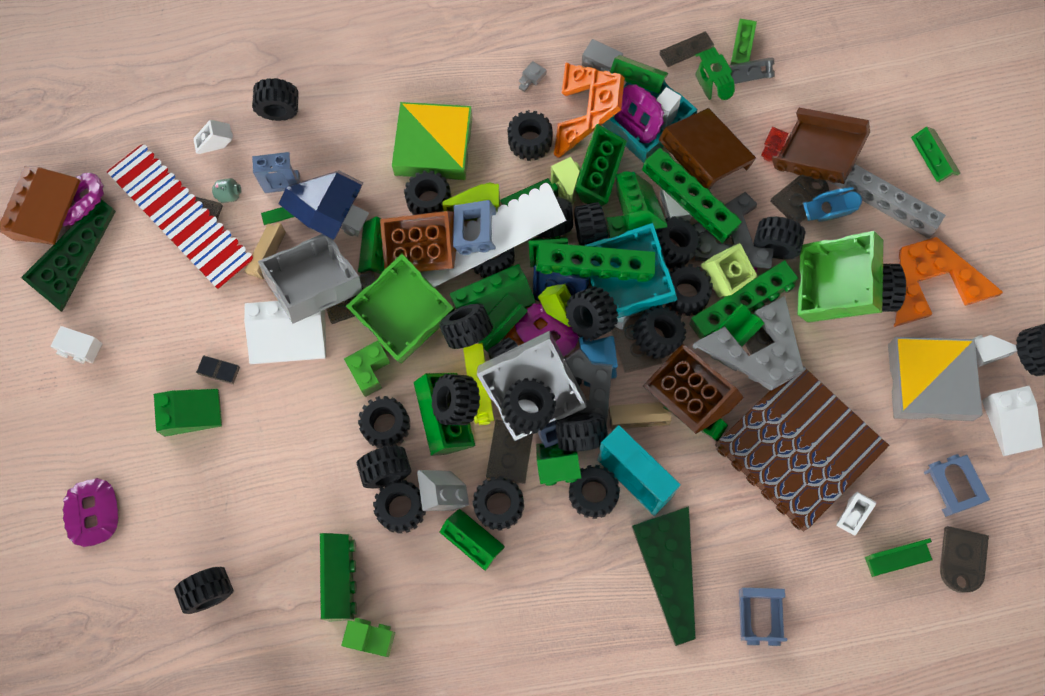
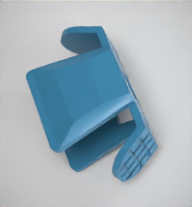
M854 187L827 191L813 198V201L804 202L803 204L808 221L818 219L819 222L841 218L857 211L862 204V197L855 191L842 194L854 189ZM824 202H828L831 205L830 213H825L822 210Z
M609 336L592 341L579 337L580 348L593 363L613 365L611 378L615 379L617 377L616 369L618 364L614 337ZM584 381V385L590 387L591 384Z

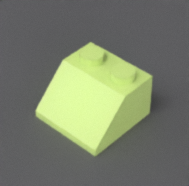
M569 157L551 166V183H556L559 198L569 200L573 208L577 195L575 185L581 169L579 164Z
M740 243L712 256L701 264L703 270L707 272L706 276L711 278L710 283L713 284L717 297L732 295L757 277Z

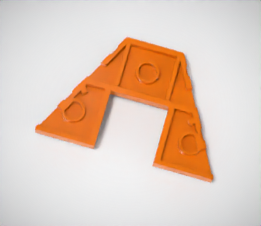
M567 62L565 63L562 94L568 96L590 89L587 115L558 123L554 155L557 158H560L591 134L596 124L601 126L621 110L625 79L621 74H611L608 71L602 72L595 68H584L581 65L575 66Z
M937 237L901 247L899 250V264L902 266L906 277V295L901 309L896 312L894 327L932 315V311L918 283L919 281L950 273L965 306L1000 296L1003 291Z

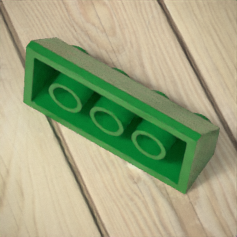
M599 124L595 125L575 190L581 202L585 204L598 202L602 207L608 203L627 140Z
M625 171L616 174V193L628 230L630 231L653 223L655 229L667 227V222L653 186L635 172Z
M519 264L449 293L455 310L470 304H483L487 314H489L507 294H510L525 309L536 304L527 278Z
M425 373L413 382L431 456L447 455L476 446L470 424H441L433 414L431 399L436 381L439 380V377L444 376V374L458 375L457 373Z
M320 533L321 619L325 621L354 620V615L357 614V603L354 602L353 594L357 591L356 581H353V573L356 572V561L353 560L356 543L355 539L352 540L349 534Z

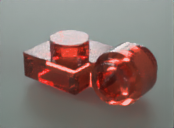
M772 126L764 143L767 146L764 147L761 154L764 160L773 161L772 157L778 154L776 149L782 150L789 133Z

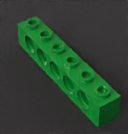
M659 148L645 160L642 171L722 244L737 231L742 223L739 217L727 209L722 201L716 199L710 190L704 188L694 176L686 172L681 164L675 162L669 153Z
M539 242L536 271H541L543 274L556 272L564 276L579 274L581 277H590L592 275L599 276L602 279L616 277L619 280L637 279L639 282H647L655 275V252ZM557 257L561 262L556 263L552 258ZM572 259L579 260L581 264H574ZM591 261H597L600 266H594ZM611 262L617 263L619 267H613ZM630 264H635L638 269L631 268Z
M784 260L747 283L734 294L724 297L693 316L689 325L699 339H702L712 334L730 316L725 310L734 312L742 304L741 300H745L749 303L746 307L750 312L756 311L764 307V303L769 300L773 302L778 299L780 293L784 291L787 293L795 288L798 277ZM771 281L777 282L779 286L773 285ZM756 291H762L764 295H758ZM714 319L718 324H711L709 320Z

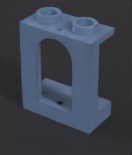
M289 152L252 156L253 174L264 193L284 191L287 186L300 182L299 171L293 170L290 164Z
M490 200L454 205L453 247L459 254L469 255L473 252H488L489 250L496 249L492 242V216L496 215V208ZM481 217L479 237L474 241L465 240L463 236L464 220Z
M959 454L947 458L948 462L943 464L937 461L928 465L930 469L924 472L925 475L930 473L946 505V508L942 509L945 517L990 500L968 455L962 457ZM954 464L961 467L976 495L975 497L958 502L945 476L947 466Z
M739 589L741 641H747V645H760V641L768 642V646H781V642L787 641V638H784L782 598H785V589ZM750 598L770 599L772 628L771 633L767 637H757L752 631Z

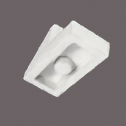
M859 492L855 493L848 499L847 507L837 521L836 526L855 536L875 507L876 502Z

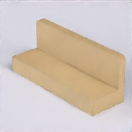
M277 222L275 226L267 224L252 254L253 259L244 270L246 274L260 279L264 278L258 261L276 254L286 233L281 223Z
M661 402L614 405L609 407L611 429H615L618 425L623 429L667 426L672 421L671 413L663 408L664 405Z

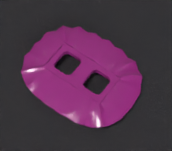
M628 85L623 89L622 108L614 115V119L635 139L639 137L640 143H650L656 139L664 123V111L661 108L662 104L650 92L637 85ZM631 103L637 106L634 116L628 111ZM644 112L650 116L647 126L641 122Z
M83 173L76 176L81 182L73 199L75 204L69 209L63 223L64 227L73 225L75 221L81 220L83 216L88 215L89 211L94 209L95 204L101 202V197L104 195V185L96 174ZM85 189H88L89 193L81 198L80 194Z
M541 303L533 304L527 308V313L515 324L516 332L524 343L548 331L550 333L555 331L560 336L556 344L563 357L575 348L579 339L577 333L572 331V327H568L548 315ZM540 318L548 323L541 330L537 329L533 324Z
M95 478L76 483L73 488L67 491L63 499L64 507L62 509L67 538L73 544L82 547L97 545L111 538L118 525L117 500L111 484L106 480ZM94 496L95 506L84 509L83 499ZM96 515L97 526L86 528L85 519Z

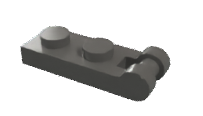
M764 58L729 65L732 70L731 76L734 84L775 77V70H773L774 58ZM761 66H766V70L761 71Z

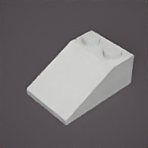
M1030 386L994 393L982 400L1003 456L1043 447L1037 403Z

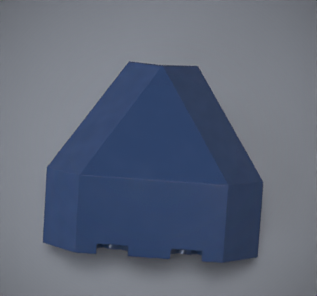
M338 170L287 186L279 201V205L307 227L334 240L352 204L356 200L363 182Z

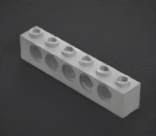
M856 164L852 167L844 184L832 183L841 189L854 187V189L847 192H858L862 197V201L927 238L933 235L946 216Z

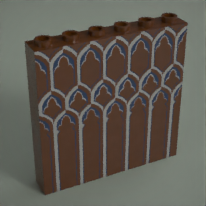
M803 366L804 370L800 375L770 390L718 440L715 446L718 453L723 457H727L737 471H742L747 476L746 479L751 485H756L761 490L764 498L769 501L772 500L777 505L776 509L782 515H787L792 520L791 523L796 529L804 532L890 445Z

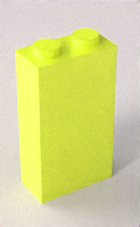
M480 343L463 348L467 376L472 377L477 382V387H479L480 406L477 410V415L474 416L475 424L479 423V425H488L490 421H494L491 399L477 376L478 366L486 362L483 344Z

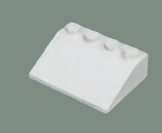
M279 301L245 303L244 322L250 364L326 358L325 310L292 324Z

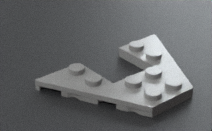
M784 296L754 312L755 316L763 320L765 324L762 327L775 343L748 356L726 327L698 340L692 347L694 349L699 348L710 354L712 359L721 361L723 365L734 371L739 370L749 376V379L761 383L765 388L769 390L775 389L800 375L804 370Z

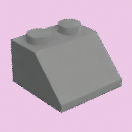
M417 471L422 511H454L469 505L466 485L451 471Z

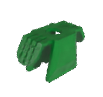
M715 47L695 54L696 57L699 56L702 60L695 76L708 100H711L713 82L717 87L718 97L721 100L730 99L735 92V85L731 76L732 70L724 56L719 54Z

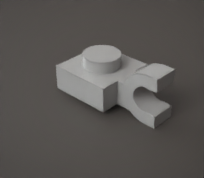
M532 61L522 72V77L519 79L521 83L519 89L525 92L531 83L537 85L546 75L547 70Z

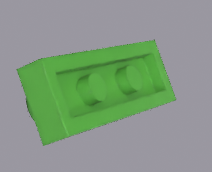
M739 19L730 65L749 62L757 21Z

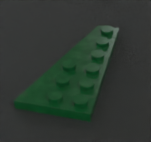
M101 199V202L95 204L94 209L89 211L88 215L83 216L81 220L77 221L20 278L62 312L116 211Z
M688 506L632 526L675 646L696 639Z

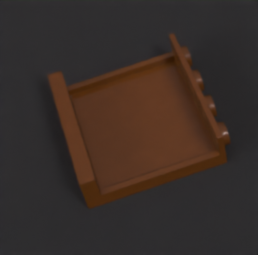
M799 107L796 112L798 120L778 157H772L774 168L782 172L786 171L796 175H805L814 179L844 184L870 134L869 120Z
M710 108L665 127L658 139L686 171L708 190L712 188L716 181L741 168L747 171L756 159L750 150Z

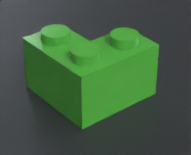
M379 341L344 358L365 397L382 388L374 372L390 364V361Z
M356 617L355 621L348 620L341 644L342 647L389 657L395 632L390 631L391 626L379 624L378 628L370 626L371 621Z

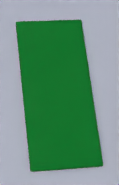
M283 207L261 213L264 225L294 217Z

